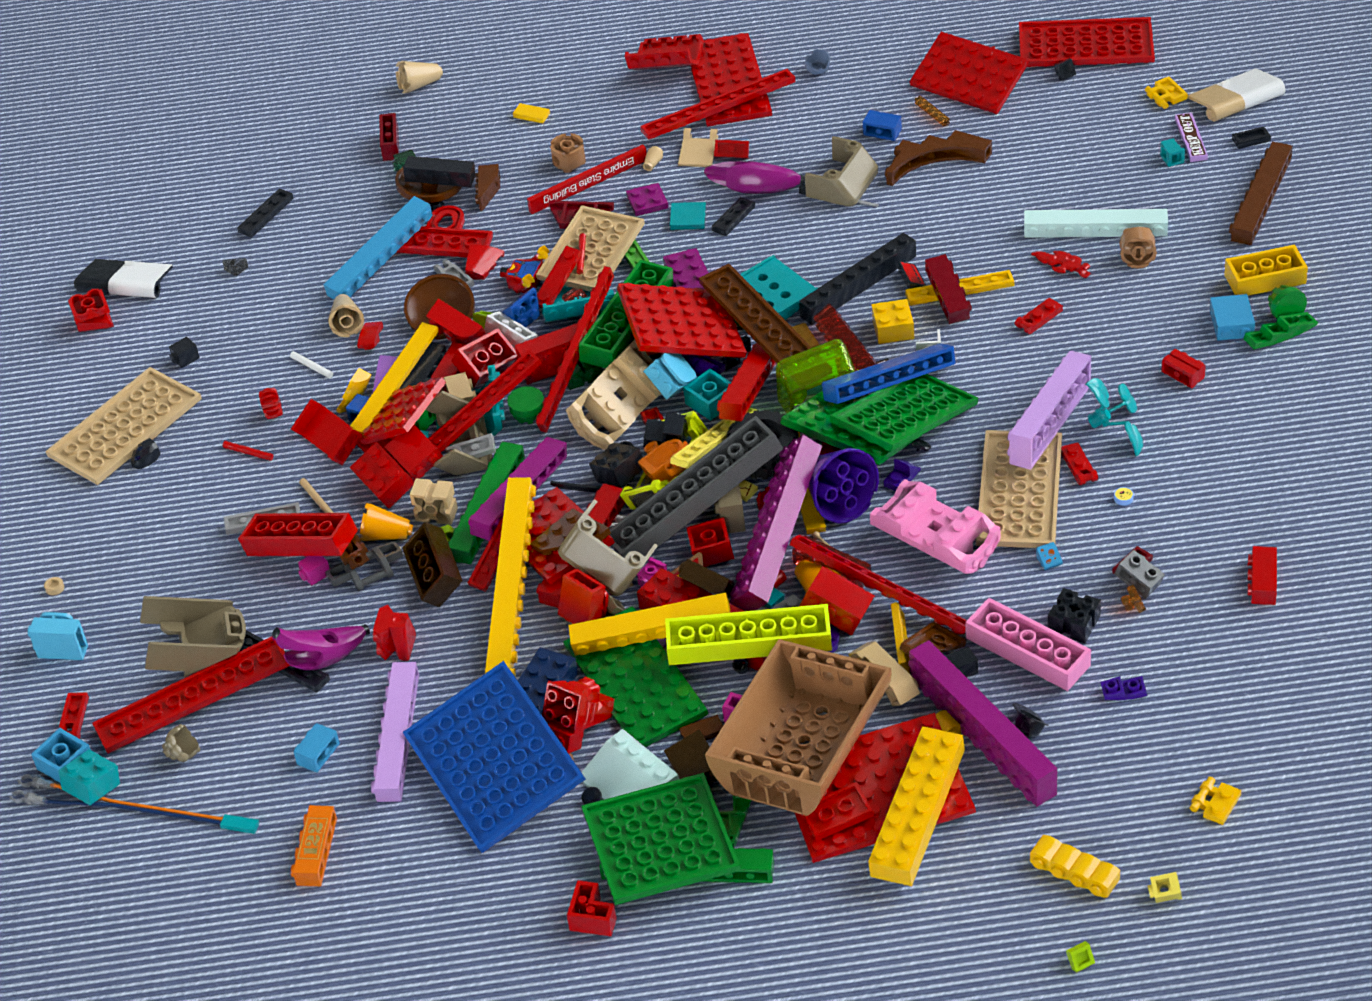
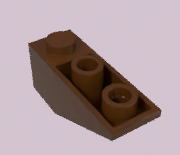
M499 164L479 165L478 173H475L476 205L479 204L480 211L485 209L501 188Z

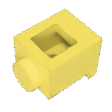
M1176 872L1150 877L1151 885H1147L1150 898L1155 897L1156 903L1182 899ZM1162 888L1168 889L1166 892H1160Z

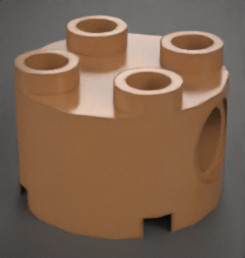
M566 133L556 136L552 139L550 146L553 165L565 173H570L573 169L586 163L583 139L579 135L570 133L571 136H566Z
M1147 227L1126 228L1123 231L1119 241L1122 261L1131 268L1147 267L1152 260H1155L1157 254L1155 237L1151 229Z

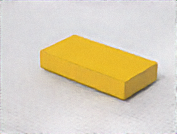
M519 103L513 112V118L544 123L550 115V110L547 108Z

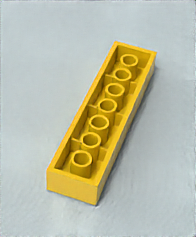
M922 726L869 858L870 877L912 887L964 754L963 735Z

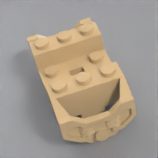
M635 340L566 409L568 418L577 430L578 435L603 450L607 449L610 444L617 440L636 420L635 418L661 394L643 372L654 361L646 352L639 351ZM615 391L620 395L621 400L614 394ZM582 406H584L589 411L585 416L582 410ZM593 419L595 423L592 425L589 420ZM603 425L611 434L607 435L597 429Z

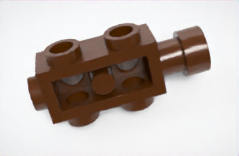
M356 533L342 556L338 557H340L344 565L348 564L353 570L369 561L366 555L369 551Z

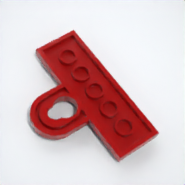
M452 205L442 206L432 212L433 216L427 225L422 226L396 253L467 258L470 244L490 246L493 232L462 229L465 222L462 209ZM452 216V225L444 228L438 226L439 221L443 217Z

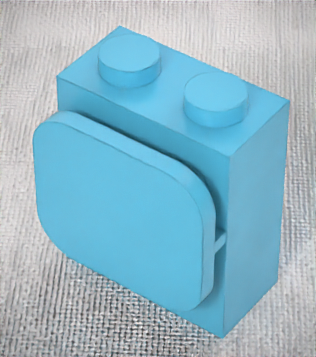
M664 353L643 371L666 400L681 393L684 386L697 378L695 371L681 354Z
M44 612L40 618L34 617L32 624L28 627V636L31 638L33 650H35L38 658L84 659L88 643L80 621L73 619L71 615L67 613Z

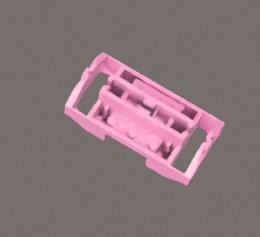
M904 479L899 484L894 496L883 507H877L870 513L871 525L965 574L974 573L979 568H983L1001 538L1000 527L995 525L984 513L970 506H967L960 513L937 501L936 489L920 481ZM983 531L988 533L984 543L973 553V541Z

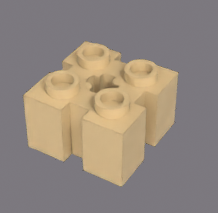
M416 478L410 492L411 503L415 505L413 510L415 521L430 522L432 519L437 520V523L452 525L458 509L456 498H453L455 493L453 482L438 480L436 484L429 479Z

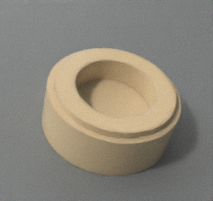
M59 577L49 578L44 583L46 593L52 596L60 594L65 588L63 580Z

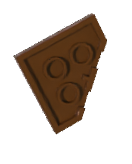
M571 509L530 543L532 549L543 555H550L552 551L558 550L582 516V513ZM595 521L597 527L592 535L602 541L611 532L609 527Z

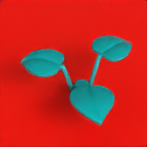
M1093 378L1086 382L1085 385L1092 390L1101 405L1095 412L1088 415L1090 425L1093 428L1101 425L1103 427L1124 425L1133 446L1135 457L1138 456L1143 448V438L1135 424L1131 425L1129 421L1109 422L1111 419L1110 413L1124 405L1129 413L1137 411V403L1128 387L1124 383L1118 386V392L1123 402L1108 410L1104 408H1108L1110 405L1108 400L1109 393L1103 381Z

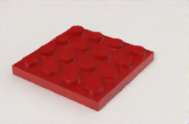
M442 377L431 378L426 382H419L416 385H409L404 389L399 388L395 390L391 395L392 399L382 406L383 410L372 419L373 423L371 426L364 429L363 436L359 441L363 445L408 433L445 385L446 381Z

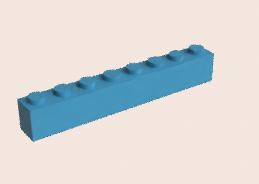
M415 196L406 203L323 284L327 296L335 299L338 295L345 294L351 298L402 245L431 219L433 214L430 204Z

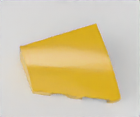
M358 368L350 380L342 397L343 400L337 407L336 412L339 414L345 412L347 405L357 394H365L371 378L370 373Z

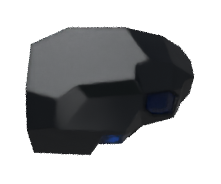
M150 438L139 443L138 448L133 451L131 457L132 467L142 469L154 463L160 456L157 444Z

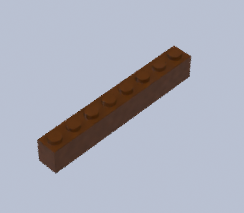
M1272 141L1270 147L1266 148L1265 158H1262L1260 161V169H1256L1255 179H1252L1250 182V190L1246 191L1244 201L1240 203L1239 212L1235 214L1234 223L1230 224L1229 233H1231V241L1247 245L1253 244L1292 160L1293 145Z

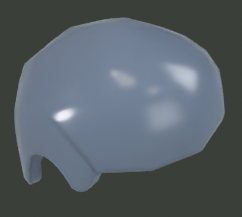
M815 49L811 55L806 56L805 68L808 72L819 75L829 69L830 55L828 52Z

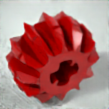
M273 387L259 392L264 416L267 419L281 416L283 409L277 390Z

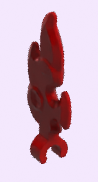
M1043 251L1031 253L1041 263L1051 265L1052 270L1065 274L1067 270L1070 272L1076 271L1083 278H1087L1091 274V272L1087 271L1090 268V264H1081V257L1071 255L1065 251H1053L1054 255Z

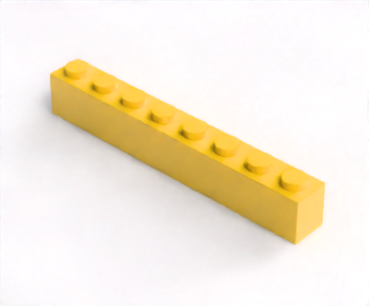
M726 593L571 624L569 625L571 647L576 656L596 651H605L615 647H625L634 643H644L654 639L666 638V618L731 613Z

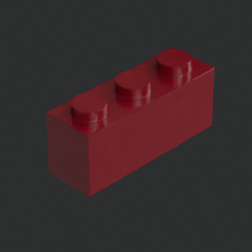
M396 113L380 114V148L383 161L400 159L399 127Z

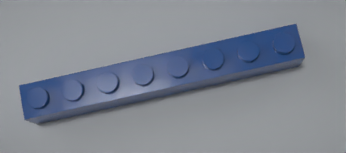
M939 343L822 382L824 401L839 404L956 364L954 346Z

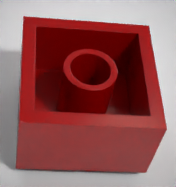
M724 517L686 527L692 554L694 556L698 552L702 553L704 567L735 559Z

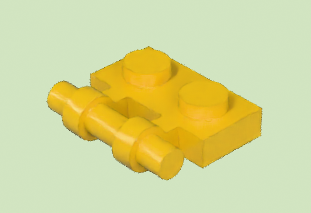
M1169 76L1156 81L1155 87L1147 86L1145 88L1147 96L1150 99H1154L1155 103L1163 109L1169 107L1167 103L1169 101L1174 105L1188 99V93Z
M1209 776L1200 785L1199 793L1195 794L1192 798L1190 810L1197 812L1200 808L1204 810L1203 818L1224 825L1239 800L1242 790L1221 782L1218 788L1214 787L1213 785L1216 780ZM1207 795L1212 796L1210 801L1205 800Z

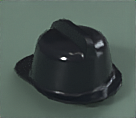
M1018 703L1012 704L1017 711L1014 725L1028 739L1032 735H1039L1045 725L1049 726L1029 708Z

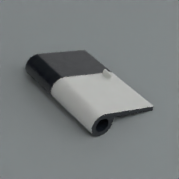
M95 259L75 278L74 287L78 292L84 293L91 289H102L103 294L158 298L161 290L160 281L173 268V265Z

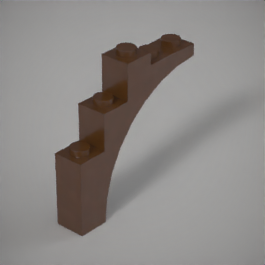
M954 130L947 140L928 135L921 144L902 140L894 149L895 158L892 164L885 170L886 185L893 186L910 171L935 162L966 160L985 164L992 155V140Z

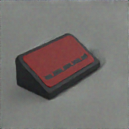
M898 261V271L908 289L926 286L915 264Z

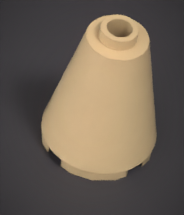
M399 61L396 64V67H399L396 72V80L399 89L404 90L403 94L410 93L440 80L443 75L442 68L437 63Z
M340 294L334 299L328 323L334 334L340 337H350V335H356L360 332L364 325V316L348 295Z

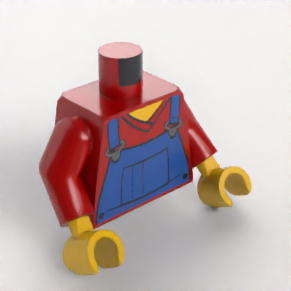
M545 245L541 246L537 251L538 254L531 259H516L510 268L501 267L500 277L507 279L509 289H512L515 293H525L531 288L536 289L541 280L537 279L536 273L542 266V261L548 258L549 253Z

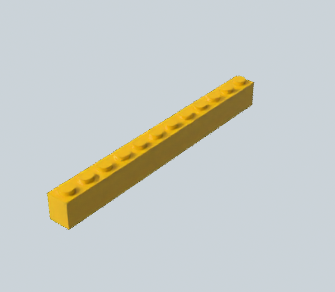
M531 477L508 478L485 668V673H487L504 661L515 678L516 670L514 663H517L518 654L515 650L520 642L517 632L518 629H521V617H519V614L523 612L521 596L525 595L523 578H527L525 562L529 561L527 545L531 543V536L528 533L529 529H532L533 524L532 517H530L531 513H534V501H532V498L536 496V486L532 484Z

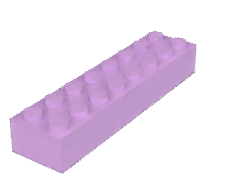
M1069 351L1066 357L1062 358L1061 364L1055 368L1053 375L1048 377L1045 386L1040 388L1036 398L1032 399L1031 405L1024 410L1023 416L1017 420L1014 428L1010 429L1008 433V456H1010L1011 465L1030 470L1033 468L1089 389L1085 383L1091 380V355Z

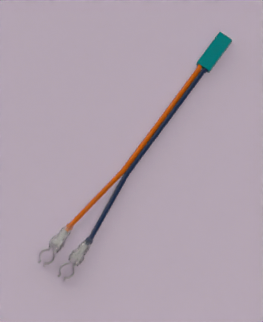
M29 774L20 776L21 780L27 778L33 780L26 784L22 783L21 780H17L18 784H21L23 787H30L32 785L36 789H61V785L57 782L40 776L34 778ZM21 790L12 792L13 796L23 794L24 798L14 799L13 796H9L10 800L13 799L15 803H22L24 801L28 805L66 804L115 807L219 824L221 829L252 834L256 833L260 824L258 819L224 814L223 817L113 800L106 797L99 799L105 802H94L92 805H88L83 801L50 800L33 792L24 794Z

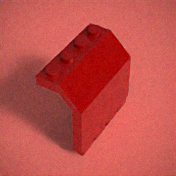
M701 34L689 35V38L687 35L674 36L673 39L672 37H660L658 41L656 38L644 39V42L640 43L638 53L629 54V52H625L624 57L628 68L632 70L698 65L704 40Z

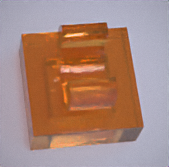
M1134 584L1127 587L1129 595L1120 598L1126 611H1131L1135 607L1139 613L1145 611L1146 608Z

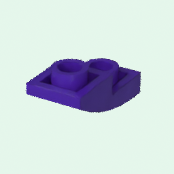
M1119 676L1100 682L1105 700H1130L1148 696L1142 676L1124 681Z

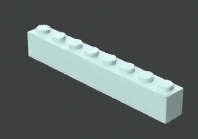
M1167 209L1024 210V238L1121 237L1126 228L1133 227L1150 228L1154 236H1167L1168 233Z

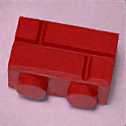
M1174 349L1162 359L1161 372L1190 388L1195 387L1205 377L1206 365L1202 361L1190 357L1186 352Z

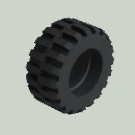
M764 409V411L754 410L750 414L748 412L741 422L735 421V423H732L726 437H729L754 416H757L776 435L782 447H787L794 439H798L799 433L780 424L781 417L785 414L781 415L778 411L770 412V410ZM780 452L750 475L751 478H762V480H765L768 477H774V468L781 458L779 456Z

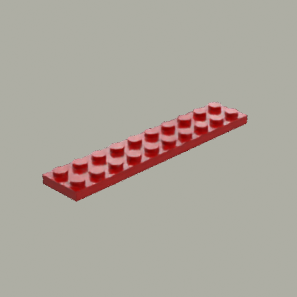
M271 636L238 652L236 655L215 663L96 720L92 724L107 754L290 665L284 658V649L280 648Z

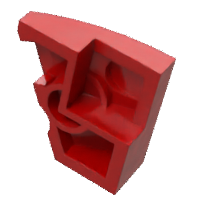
M470 244L465 268L466 274L473 280H485L489 275V271L495 268L496 261L500 257H504V250L486 245Z

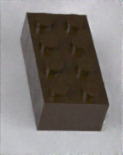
M424 522L402 549L421 601L441 607L463 580L443 528Z

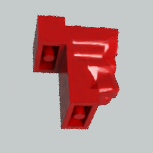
M586 676L578 681H548L542 716L568 754L581 749L585 729L612 717L615 699L601 694L600 686L593 679Z

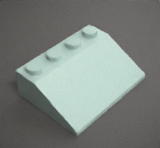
M623 729L605 742L582 771L586 778L582 783L588 788H598L602 793V800L679 779L678 774Z

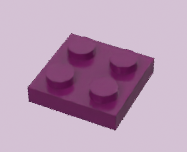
M659 182L626 191V196L635 216L669 208Z

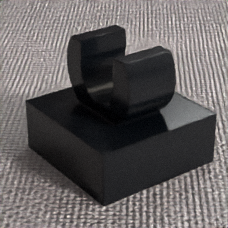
M1068 58L1055 64V72L1059 80H1065L1076 75L1072 59Z

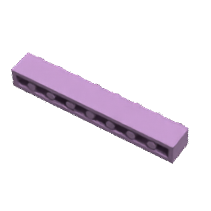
M416 662L392 663L391 671H388L389 686H386L385 689L387 701L383 703L385 715L381 717L382 733H379L378 736L380 749L376 750V760L378 762L377 765H374L375 781L371 783V792L375 794L377 802L402 801L410 744L403 731L412 726L419 680Z

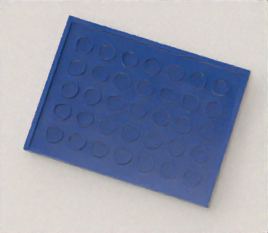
M504 661L403 731L404 736L481 853L488 850L586 780Z

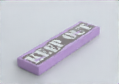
M1193 114L1175 115V121L1190 162L1207 160L1208 154Z

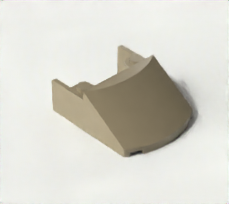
M143 597L140 623L160 624L161 631L167 635H179L180 643L148 642L145 660L146 670L183 671L184 677L236 655L242 648L246 624L241 611L233 607L231 600Z

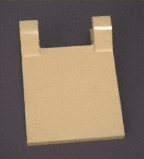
M684 128L678 166L706 167L712 165L715 139H719L717 135L718 129H711L710 138L705 139L692 138L691 128Z

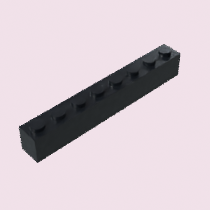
M903 232L799 301L800 317L809 324L814 325L897 270L898 261L909 262L915 258L916 240Z

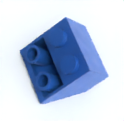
M531 288L523 293L501 313L527 327L540 316L536 289Z

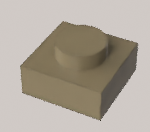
M608 595L607 611L612 616L626 610L619 600Z

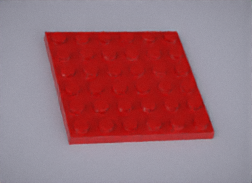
M618 283L617 291L639 351L745 358L747 351L733 318L705 289Z

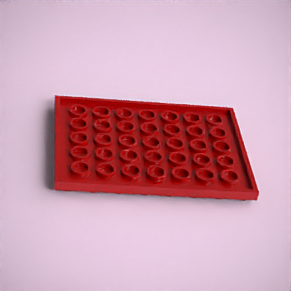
M935 712L859 735L824 794L826 796L857 782L873 809L875 816L816 841L802 814L794 812L813 863L876 843L922 726L942 730ZM959 768L936 825L976 813L975 805Z

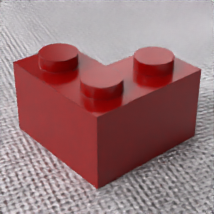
M577 880L567 912L569 931L612 937L617 920L614 903L600 902L601 895L598 883Z

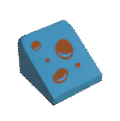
M1054 542L1036 548V558L1044 570L1063 564Z

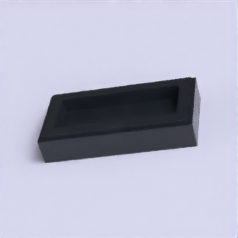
M1263 126L1232 134V140L1237 148L1241 149L1271 141V135Z

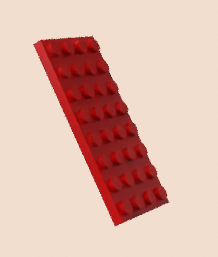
M1151 17L1019 22L1020 57L1028 59L1029 64L1027 67L1055 66V64L1068 58L1072 59L1073 64L1077 66L1155 62Z
M748 33L704 40L698 65L690 66L700 102L762 78ZM764 94L704 119L706 126L710 127L772 116V109L767 94Z

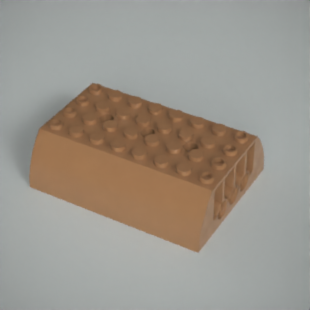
M778 639L705 754L706 761L713 775L731 795L808 816L819 805L889 687L892 676L891 668ZM805 741H809V743L807 744H800Z

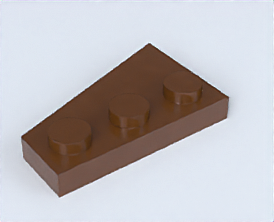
M933 621L903 641L899 650L909 656L910 650L929 640L942 653L965 647L967 640Z

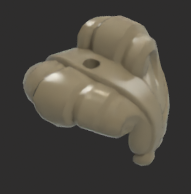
M182 724L170 730L166 736L165 743L162 744L163 753L166 757H169L171 760L177 759L180 762H186L200 752L196 738Z

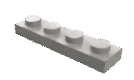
M299 502L225 516L226 534L243 532L255 514L301 513Z

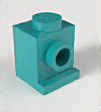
M1174 138L1161 141L1160 156L1168 167L1183 164L1185 161L1184 147L1181 148Z

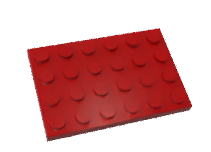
M941 31L909 82L910 86L998 115L1028 66L1029 61L1026 58Z
M558 487L548 491L542 497L534 500V513H531L530 516L532 517L533 524L532 529H529L528 533L531 536V542L571 509H575L582 514L584 511ZM610 535L601 541L608 547L614 544V540ZM531 544L527 545V550L529 551V561L527 563L549 585L562 578L564 574L576 569L560 557L558 550L552 551L550 555H543L532 549Z

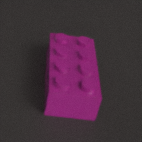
M697 248L663 256L664 266L673 268L672 287L681 286L684 288L704 289L699 283V278L709 272Z

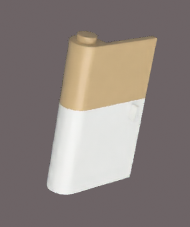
M1255 68L1188 95V99L1206 106L1208 119L1215 122L1283 95L1285 93V85L1280 78Z

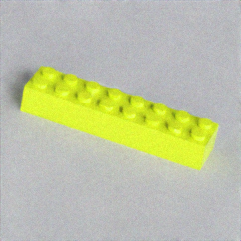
M828 604L665 619L669 665L768 657L778 639L823 651H832Z

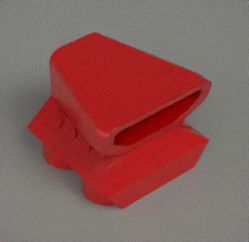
M91 289L85 295L75 294L68 300L78 332L114 327L102 289Z
M389 605L383 606L378 610L373 627V641L376 642V653L384 660H387L395 651L400 660L408 661L415 642L416 630L407 613L393 612Z

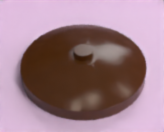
M403 167L397 172L395 177L397 191L408 200L415 196L427 203L439 202L453 197L462 188L460 186L406 182L404 180Z
M434 274L418 281L409 290L404 302V314L412 330L416 332L422 322L429 323L426 315L438 298L472 319L475 312V299L467 283L450 274ZM442 333L440 335L436 334L434 339H446L447 336Z

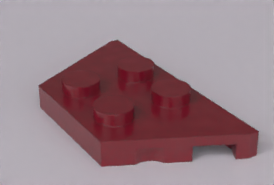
M549 201V208L560 229L568 227L581 206L610 212L615 208L614 202Z

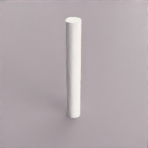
M294 351L291 352L290 357L327 378H332V371Z

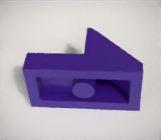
M895 458L894 470L883 481L884 487L896 492L899 484L904 479L912 481L921 471V467Z

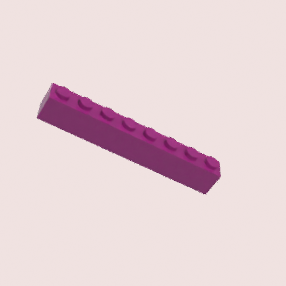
M546 437L533 452L529 453L528 457L519 464L518 468L508 478L531 477L532 484L536 486L537 491L567 458V443ZM508 478L470 516L468 524L471 535L490 541L504 515Z

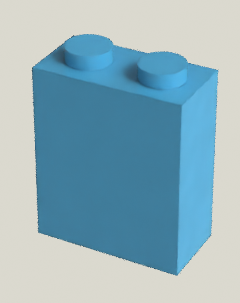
M1247 294L1210 297V315L1217 341L1240 339L1244 337L1245 333L1255 331V321Z

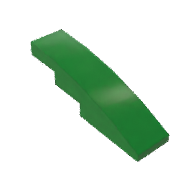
M1308 312L1279 316L1277 322L1262 324L1260 331L1247 332L1243 339L1253 349L1268 347L1298 336L1317 326L1318 322Z

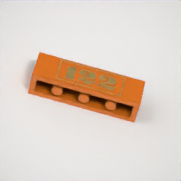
M309 805L307 814H304V828L299 833L300 845L296 847V861L291 866V877H294L296 886L321 887L337 822L334 806Z

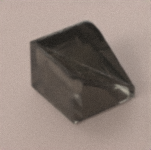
M246 258L222 261L224 270L234 276L239 275L248 268Z

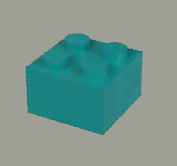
M708 369L683 387L685 404L711 421L719 415V411H717L718 400L722 399L723 392H726L728 384H731V382L712 369Z
M90 749L58 770L61 789L88 805H92L120 785L118 765Z

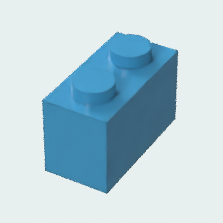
M316 723L294 749L297 765L318 773L340 744L337 731Z

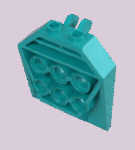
M775 255L768 257L740 274L784 320L799 310V301L818 289L778 260Z

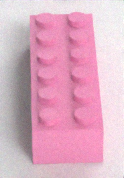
M988 598L965 622L966 639L1066 691H1069L1091 666V649L991 598Z

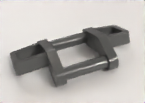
M395 541L372 548L366 555L369 560L375 558L383 570L364 579H360L356 570H352L348 564L344 565L343 562L325 572L327 579L334 587L352 579L358 591L363 590L364 586L382 578L394 576L389 562L403 557L402 550ZM391 550H395L394 552L389 553V554H387V555H384V554H383V553H385V552H388V551H391ZM344 570L346 572L338 577H333Z

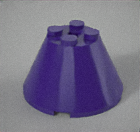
M847 448L819 455L808 485L818 513L826 520L838 524L848 523L860 517L872 504L870 500L874 492L877 493L879 485L878 468L868 453L856 448Z

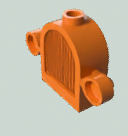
M672 439L659 445L657 441H652L644 447L647 455L640 459L638 463L652 481L659 479L660 482L664 480L670 482L686 469L671 464V457L686 447L688 443L686 441L682 443L679 439Z

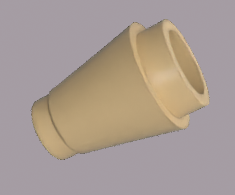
M658 146L649 148L643 168L647 171H652L663 158V150Z

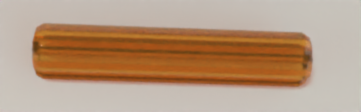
M919 95L915 98V104L942 126L946 127L950 124V118L924 97Z

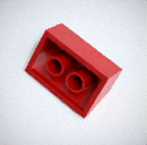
M822 566L800 606L828 604L830 624L852 636L875 595Z

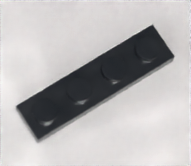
M279 188L237 227L238 233L252 238L294 199L293 194Z

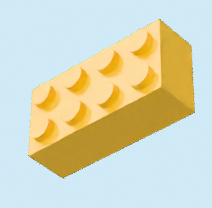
M1294 244L1225 259L1224 276L1235 295L1247 294L1250 296L1272 291L1275 287L1280 288V285L1293 287L1306 284L1308 267Z

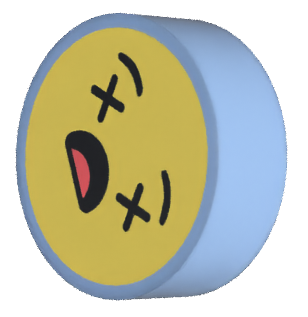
M1120 487L1115 490L1114 501L1118 505L1126 506L1133 502L1134 493L1130 488Z

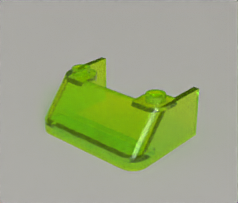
M841 339L829 341L785 358L777 364V398L786 414L792 411L795 405L804 402L807 390L822 385V382L855 372Z

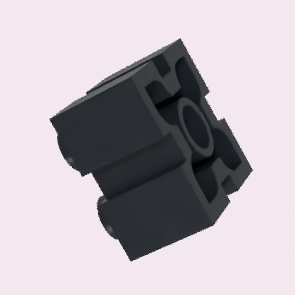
M1063 588L1057 598V605H1053L1048 614V628L1062 635L1064 633L1069 634L1072 640L1086 643L1091 634L1092 626L1095 627L1101 616V599L1088 595L1081 598L1078 597V592Z

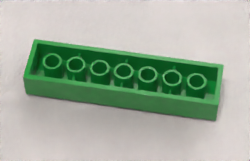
M639 260L624 281V284L665 285L672 287L673 268ZM618 291L579 343V358L581 362L607 368L635 340Z

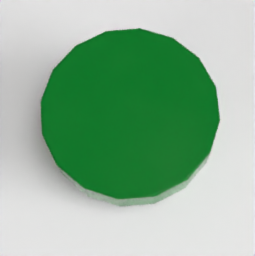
M1280 285V288L1275 287L1272 290V295L1268 296L1269 308L1276 319L1279 316L1303 313L1306 309L1307 297L1296 287Z
M525 386L517 388L508 396L509 411L519 423L528 422V424H532L536 420L538 413L542 411L544 396L535 387Z

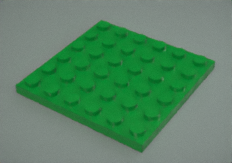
M823 391L781 417L780 423L841 450L847 448L860 449L868 453L877 465H881L917 439L915 438L891 452L884 450L883 447L868 442L860 436L853 435L852 432L839 428L830 422L832 414L869 394L836 404L824 401Z
M704 773L581 806L615 905L741 871L740 863Z

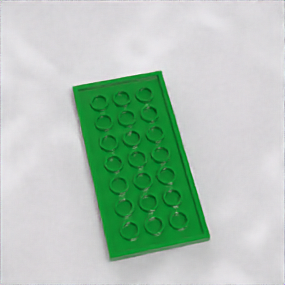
M925 374L880 389L832 414L830 422L839 428L852 432L853 435L860 436L870 443L883 447L886 451L892 452L978 404L979 398L929 374Z
M632 606L616 615L634 612L636 610ZM570 638L563 641L564 647L570 656L576 658V664L583 675L593 679L600 686L601 694L615 699L612 717L620 729L625 730L645 748L678 731L679 728L709 715L707 708L677 666L669 665L668 654L657 639L576 656L571 647Z

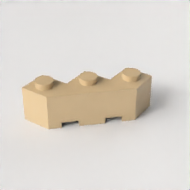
M876 641L867 642L848 654L849 657L891 668V682L885 693L892 706H900L920 694L917 681Z

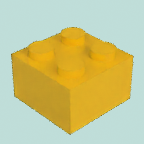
M907 299L871 304L872 322L878 344L914 339V322Z

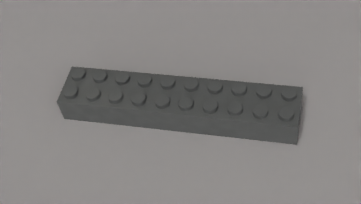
M754 416L609 529L611 532L610 536L614 540V544L611 547L623 558L631 551H637L646 556L654 544H657L658 548L782 451L783 447L776 435L757 416Z

